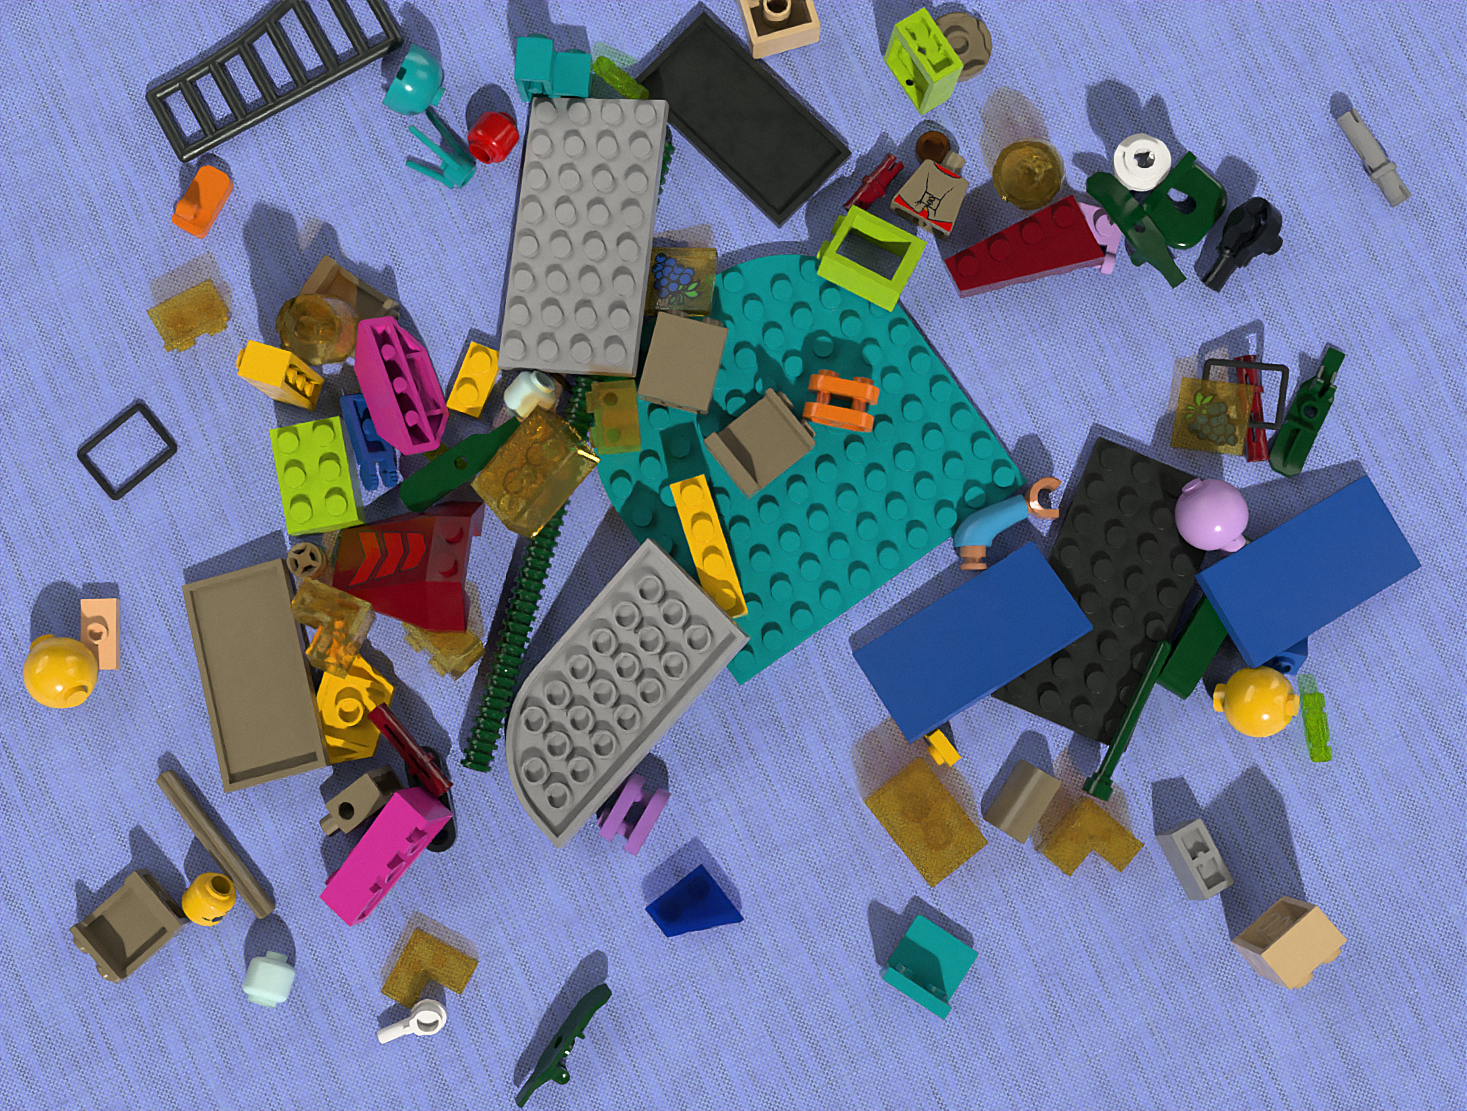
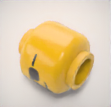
M214 872L202 873L183 893L181 900L182 909L186 916L194 923L201 926H213L218 924L235 905L237 895L232 881L227 876Z

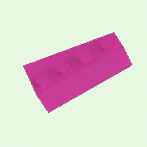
M424 786L407 787L396 791L359 843L349 852L341 868L334 871L325 882L327 887L319 897L349 927L364 922L454 814L438 799H435L433 794Z

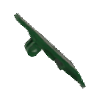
M1098 171L1087 178L1085 182L1086 192L1102 205L1112 218L1109 224L1111 226L1116 224L1136 250L1130 257L1132 264L1139 267L1148 262L1161 272L1173 289L1184 282L1187 278L1169 256L1165 238L1129 190L1111 173Z
M1329 347L1316 375L1301 384L1269 453L1270 460L1268 462L1273 471L1287 478L1301 473L1306 458L1335 399L1334 393L1337 386L1333 383L1346 354ZM1305 406L1313 409V418L1305 416Z
M514 416L489 434H471L402 482L400 498L409 511L424 512L438 500L492 465L497 457L498 450L526 430L518 418ZM460 457H466L468 460V466L463 470H459L456 465Z
M606 983L596 986L579 1000L540 1056L534 1072L515 1097L518 1107L523 1108L534 1090L550 1079L560 1085L569 1082V1072L566 1066L559 1060L569 1055L574 1047L576 1036L584 1040L585 1035L583 1031L594 1013L606 1004L611 997L612 991Z

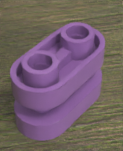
M635 772L630 778L626 777L616 788L614 794L619 796L613 809L606 806L596 825L601 828L598 835L610 842L617 833L628 839L624 850L637 856L668 802L671 793L661 787H658L654 795L644 791L642 788L647 779ZM634 802L646 808L636 827L624 821Z

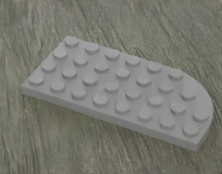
M652 538L646 539L533 669L521 686L512 705L508 719L505 746L511 783L526 813L557 848L565 847L751 639L716 601Z

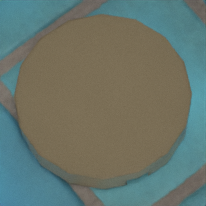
M964 12L947 13L937 18L934 22L964 64L957 82L969 81L978 76L987 66L993 48L991 34L986 25L978 18L976 20Z

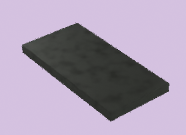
M705 12L685 29L631 83L632 89L644 100H666L669 104L667 122L778 229L852 156V152Z

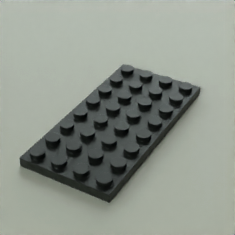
M1102 437L1097 438L1047 559L1049 565L1092 624L1093 630L992 693L991 697L1106 746H1110L1158 642L1161 640L1171 641L1196 579L1194 575L1198 573L1207 551L1189 544L1180 535L1175 523V507L1179 497L1183 494L1182 488L1198 477ZM1132 732V734H1131V736H1130V738H1129V740H1128V743H1127V745H1126V747H1125V749H1124L1123 752H1126L1127 747H1128V745H1129V742H1130V740H1131V737H1132V735H1133V732Z

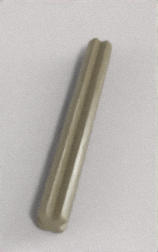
M171 769L159 775L156 779L157 785L223 873L232 881L235 889L256 917L263 919L272 913L275 909V904L176 772Z

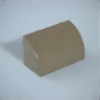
M1019 759L984 815L983 820L1019 843L1025 844L1062 782L1027 761Z

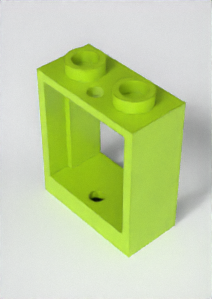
M925 7L894 25L883 59L921 116L950 99L964 66ZM906 80H912L913 85H907Z
M852 204L846 216L839 214L831 230V234L835 235L832 241L825 239L816 258L821 260L817 275L892 312L928 242ZM849 231L903 258L892 280L837 254Z

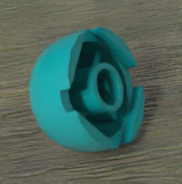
M413 43L382 104L394 112L407 116L423 113L430 104L437 107L446 88L440 86L443 70L438 59L424 47Z

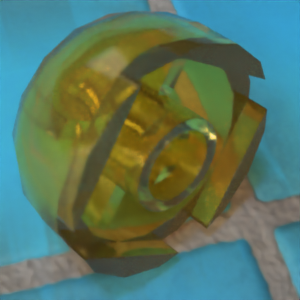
M1026 137L1014 141L1001 151L993 167L992 176L994 187L1001 199L1007 203L1010 201L1012 204L1020 206L1018 209L1033 210L1039 209L1053 200L1062 188L1066 170L1064 159L1057 147L1042 138Z

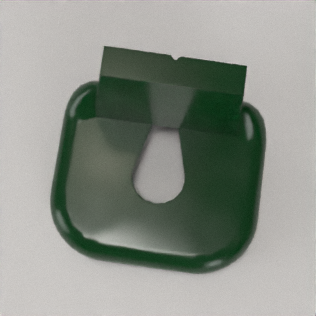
M1191 151L1186 152L1174 163L1166 178L1156 188L1152 189L1140 204L1141 208L1165 238L1166 245L1178 250L1189 249L1197 245L1223 215L1228 202L1224 186L1195 162L1197 156ZM1172 188L1192 197L1195 202V209L1191 214L1180 213L1169 200L1167 194Z

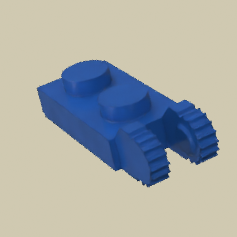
M363 393L343 395L339 398L355 457L358 465H360L359 475L365 490H375L378 487L379 479L375 466L377 462H380L379 474L385 487H395L398 482V473L396 472L397 469L393 459L395 457L393 447L377 435Z

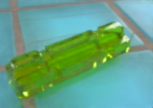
M603 55L597 57L596 62L592 65L593 72L603 77L604 81L621 95L624 94L626 99L646 100L649 97L648 90L641 84L639 85L635 79L619 66L617 67L613 61Z
M1321 692L1306 693L1303 695L1304 709H1308L1305 719L1308 742L1312 743V747L1309 748L1310 758L1315 763L1331 761L1333 758L1332 749L1327 744V741H1330L1327 712H1323V707H1326L1325 696Z

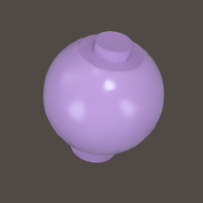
M1197 478L1182 488L1183 494L1179 497L1175 507V523L1180 535L1189 544L1202 550H1218L1223 557L1233 554L1245 545L1246 539L1242 532L1247 527L1249 512L1245 498L1236 487L1223 480L1206 479L1202 481L1200 478Z

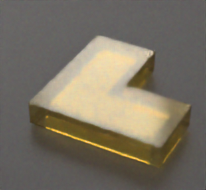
M417 927L380 993L411 1010L419 1000L430 978L462 995L480 961Z

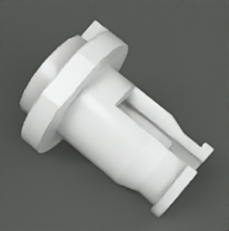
M1145 133L1134 134L1125 138L1118 145L1113 155L1114 177L1129 192L1131 190L1148 191L1156 188L1170 171L1171 156L1164 142Z

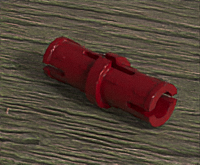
M887 153L869 176L865 175L861 179L862 185L842 205L844 210L848 212L853 204L866 211L877 198L881 199L886 194L885 188L904 169L902 162L896 163L897 158L891 153Z

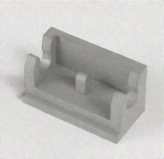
M1201 818L1183 821L1177 824V828L1163 831L1155 836L1189 900H1207L1235 883Z

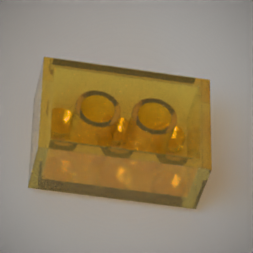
M537 405L470 485L508 530L534 539L601 459L562 416Z
M920 756L914 757L861 800L931 888L935 887L989 843Z

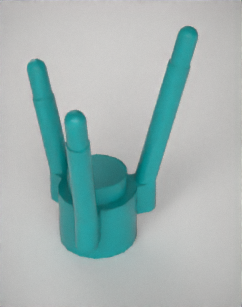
M428 110L426 111L427 118L456 154L453 152L450 154L446 153L415 126L410 125L409 131L443 159L440 169L444 173L441 174L411 160H408L406 165L417 172L442 182L449 189H452L454 185L462 189L472 179L477 170V167L472 164L474 159L464 152L442 123Z

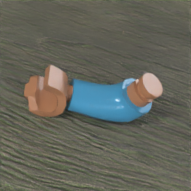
M1049 476L1041 478L1028 488L1024 497L1019 494L997 502L969 515L962 521L953 540V547L960 548V558H964V564L960 565L961 570H986V564L982 563V558L986 557V547L992 546V541L997 534L1015 523L1028 518L1029 513L1038 519H1057L1059 517V509H1044L1038 503L1037 497L1040 490L1053 492L1062 481Z

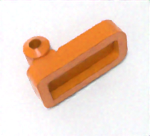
M205 165L201 167L183 198L176 203L172 222L178 228L196 238L202 239L206 237L233 190L234 184L232 179L226 173L213 166Z

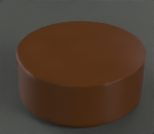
M925 132L917 140L915 146L916 159L920 164L926 159H930L940 165L947 152L950 151V142L941 132Z

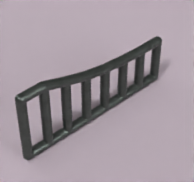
M280 0L261 19L236 39L181 74L149 90L145 94V99L178 160L183 163L193 160L400 48L404 43V39L383 1L366 0L387 36L381 42L368 47L343 0H327L357 55L340 64L337 62L304 0ZM291 9L295 12L327 70L310 80L306 77L277 24ZM265 33L269 36L296 85L294 89L279 97L250 47L251 44ZM238 54L266 104L247 113L222 67L223 64ZM209 73L235 118L234 121L218 130L192 84ZM178 91H181L205 137L188 146L162 101Z

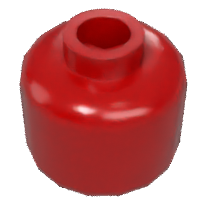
M486 111L482 113L467 135L470 145L469 150L476 159L485 164L505 161L519 140V133L515 127L514 119L502 111Z

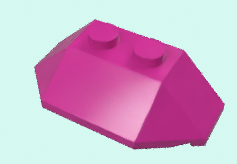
M392 316L361 320L358 323L354 370L377 435L406 456L436 450L440 446V439L445 430L449 411L427 350L409 332L398 325L399 322Z

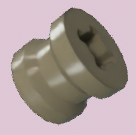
M301 542L291 547L287 553L286 562L291 573L311 580L318 578L325 572L328 559L326 553L320 547L312 543Z

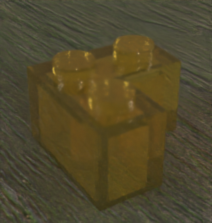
M305 576L289 606L297 622L317 630L305 654L313 667L345 680L377 618L371 603Z
M1079 796L1035 851L1062 874L1070 877L1090 852H1093L1111 869L1121 873L1144 844L1089 797Z

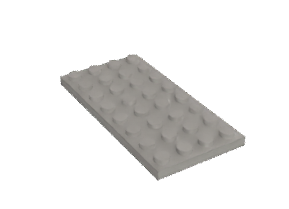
M533 97L498 358V367L502 370H538L553 373L636 377L669 104L666 100Z

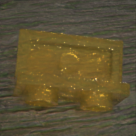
M211 278L164 300L146 311L165 342V350L169 352L176 348L178 353L194 346L197 343L195 338L205 333H208L211 337L228 328L226 322L231 319L232 315Z

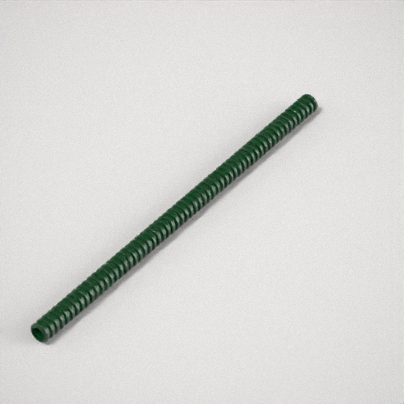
M666 140L658 195L663 193L661 185H664L666 182L664 175H667L669 172L667 165L671 164L672 158L670 155L675 152V147ZM579 374V376L574 378V382L577 384L576 387L571 388L573 397L568 398L570 407L565 408L567 417L562 419L561 423L564 427L559 429L558 432L561 437L556 439L555 442L558 447L557 450L552 452V455L555 457L554 460L549 462L551 471L546 472V476L549 478L548 481L543 482L545 491L540 492L539 495L542 501L536 505L539 511L533 515V518L536 519L535 524L532 523L530 525L533 531L532 534L527 536V539L530 540L529 545L524 546L526 555H522L520 559L523 561V565L518 566L517 569L520 575L514 579L517 585L511 589V592L514 593L513 598L508 599V603H511L510 608L505 609V613L508 614L507 618L502 619L504 628L499 630L498 633L501 635V639L495 643L498 649L497 652L493 651L492 653L495 659L494 662L489 663V667H492L491 672L486 673V678L489 679L487 684L483 683L482 686L485 692L479 696L482 702L481 705L476 707V710H479L478 716L474 715L473 720L476 721L475 726L470 727L472 736L467 737L466 740L469 746L463 750V753L466 754L465 759L460 760V764L463 767L484 773L491 772L492 767L489 766V763L495 759L492 753L493 750L498 749V745L495 743L497 739H501L499 729H503L505 725L502 723V719L507 718L508 715L505 709L511 705L508 699L509 696L514 695L511 689L513 685H517V681L514 680L515 676L520 675L518 665L523 664L524 661L521 659V655L527 651L524 645L525 642L529 643L530 641L527 635L528 632L533 631V627H530L532 621H536V617L533 616L534 612L539 611L537 601L542 600L543 597L540 595L541 589L545 590L546 587L543 581L549 577L546 571L547 568L550 569L552 567L549 561L550 558L555 557V553L552 551L554 547L558 546L556 537L561 536L559 527L564 526L565 523L562 517L567 516L568 513L565 507L571 503L568 497L574 493L571 487L572 484L577 482V479L574 477L575 474L580 472L578 463L583 462L581 453L586 452L584 443L589 442L590 438L587 436V433L593 429L590 423L595 421L596 417L593 413L594 410L598 411L599 406L596 403L597 400L602 398L599 394L600 389L604 390L605 385L602 382L604 379L607 380L608 376Z

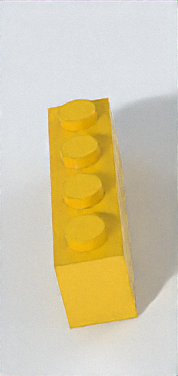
M249 339L246 348H242L238 354L236 368L239 370L237 375L274 401L314 412L325 379L292 352Z
M702 474L671 484L672 495L702 588L732 619L747 615V606L705 475Z

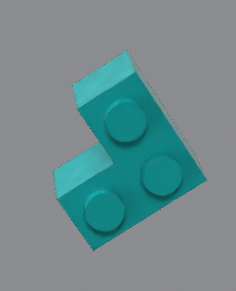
M532 33L528 34L527 37L517 36L514 80L522 102H532L533 97L591 98L594 70L591 54H586L585 51L580 49H567L565 52H556L553 39H548L547 36Z

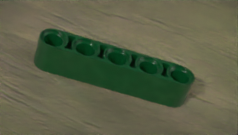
M1243 535L1246 539L1245 545L1253 541L1252 539ZM1204 592L1173 642L1171 651L1156 680L1158 685L1183 700L1187 699L1193 692L1228 634Z

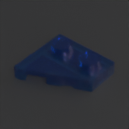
M702 863L645 907L647 913L666 937L711 929L712 927L731 923H740L744 920L743 915Z

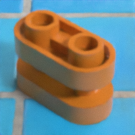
M824 369L819 370L818 374L810 375L807 390L816 394L817 399L816 402H805L802 414L803 419L813 423L857 432H872L874 416L865 413L866 405L877 404L880 389L874 386L872 379L865 377H853V381L839 378V373ZM831 398L852 402L851 409L830 405Z

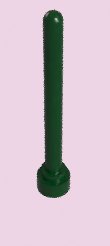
M1168 640L1158 642L1098 772H1093L1091 778L1087 777L1082 786V791L1100 800L1108 802L1114 790L1111 788L1113 783L1111 777L1171 651V643Z

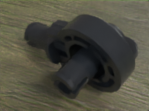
M1259 196L1252 197L1239 207H1236L1229 214L1223 228L1222 240L1215 248L1219 256L1200 281L1213 291L1220 293L1236 268L1247 267L1253 257H1257L1262 253L1268 256L1277 253L1283 244V239L1279 236L1283 221L1281 212L1269 201Z

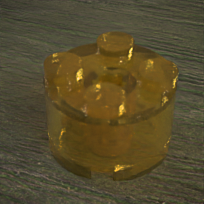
M328 293L302 294L287 300L278 312L275 327L276 333H279L282 344H279L281 349L292 352L308 366L343 363L356 349L358 323L362 318L347 300L338 295Z

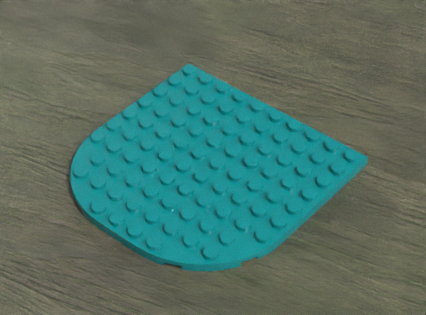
M798 254L772 255L742 262L724 270L699 286L696 290L699 292L704 291V293L698 298L689 299L685 296V304L677 305L678 302L663 311L665 313H668L669 309L683 311L689 314L688 319L702 322L703 318L715 319L722 322L724 328H728V340L707 417L639 400L637 392L658 316L642 327L636 377L608 376L607 380L604 379L602 383L605 385L604 390L600 389L599 393L602 398L597 400L596 403L599 408L598 411L594 410V416L596 417L595 421H593L595 462L603 487L617 513L640 545L647 538L654 539L700 586V579L670 485L702 474L705 475L748 610L747 615L733 620L751 639L726 666L739 686L746 683L956 533L960 523L969 515L1004 500L1028 482L900 306L896 303L893 311L890 312L817 275L821 260L815 256ZM824 369L840 374L839 378L853 381V377H865L874 381V386L880 389L878 402L876 405H866L865 413L874 416L872 432H857L807 421L816 433V436L813 437V440L816 442L815 447L749 500L704 446L703 440L714 431L716 434L722 431L765 397V391L770 387L776 394L782 391L794 406L790 411L800 421L803 419L802 414L805 402H816L817 395L809 392L807 389L810 375L818 374L819 370ZM831 398L830 405L851 409L852 402Z

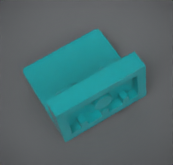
M917 914L879 974L884 981L945 1020L952 1009L948 1002L978 957V953L923 915Z

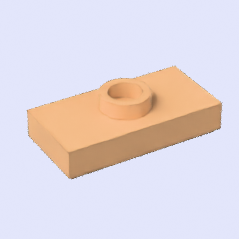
M117 598L81 599V643L86 645L94 654L98 670L120 669V599Z

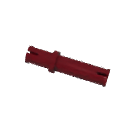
M1257 355L1235 357L1234 360L1256 362ZM1236 367L1238 389H1235V396L1240 399L1242 420L1252 421L1253 413L1254 421L1264 422L1261 394H1264V386L1259 384L1258 369ZM1247 377H1249V385H1250L1249 387H1250V394H1251L1252 405H1250V398H1249L1250 396H1249V389H1248ZM1243 427L1247 463L1270 460L1266 430L1255 428L1257 439L1255 442L1253 428Z
M385 702L378 705L367 715L368 720L375 725L388 743L410 767L408 772L413 777L417 775L435 799L440 798L454 785L433 762L435 757L431 752L426 753L387 707Z

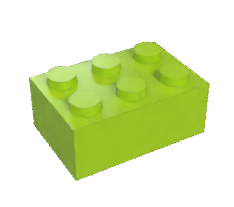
M335 416L269 430L289 535L303 538L367 523L353 447L343 418Z

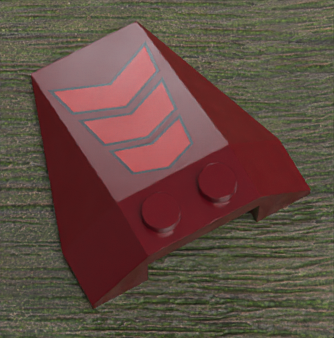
M448 501L430 506L421 513L411 511L342 530L330 594L332 597L429 632L466 633L471 599L465 590L472 537L481 536L485 503Z

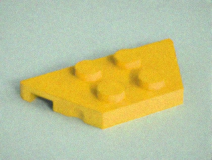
M338 636L334 638L316 697L331 764L376 756L382 734L368 720L367 715L383 702L390 709L396 687L344 638Z

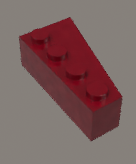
M1071 194L945 259L944 268L958 296L965 298L1018 283H1028L1043 277L1056 274L1061 275L1085 267L1090 268L1102 265L1105 256L1074 196Z

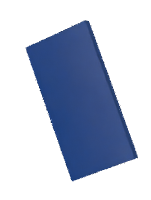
M1364 475L1194 576L1249 669H1253L1422 567L1370 478L1368 475Z
M1031 541L852 653V655L910 745L1093 630V626L1035 543Z

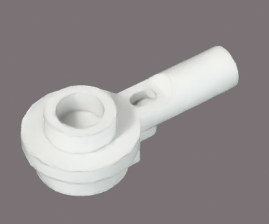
M421 1000L412 1008L410 1017L378 1030V1039L384 1044L413 1032L418 1036L435 1034L446 1023L447 1011L436 1000Z

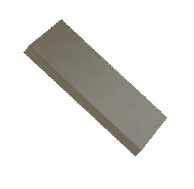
M279 558L182 585L224 792L232 793L331 766L286 559Z

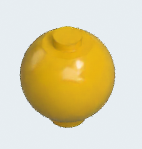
M52 634L42 635L31 643L29 647L30 653L25 659L22 674L24 685L31 697L44 706L57 709L75 707L82 704L93 692L98 680V664L92 651L78 640L68 637H56Z
M1260 665L1253 669H1249V667L1240 669L1230 677L1227 684L1218 683L1214 690L1213 706L1215 711L1224 712L1227 721L1234 729L1244 735L1261 738L1272 736L1289 724L1292 716L1298 714L1299 696L1294 694L1291 683L1282 673L1273 668Z

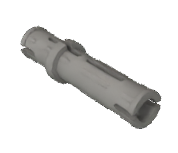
M1354 108L1351 112L1348 111L1336 120L1337 124L1344 131L1351 145L1371 174L1369 176L1372 183H1377L1390 206L1394 208L1397 204L1399 205L1412 196L1411 192H1409L1395 170L1398 167L1394 161L1390 162L1371 131L1363 122L1357 109Z

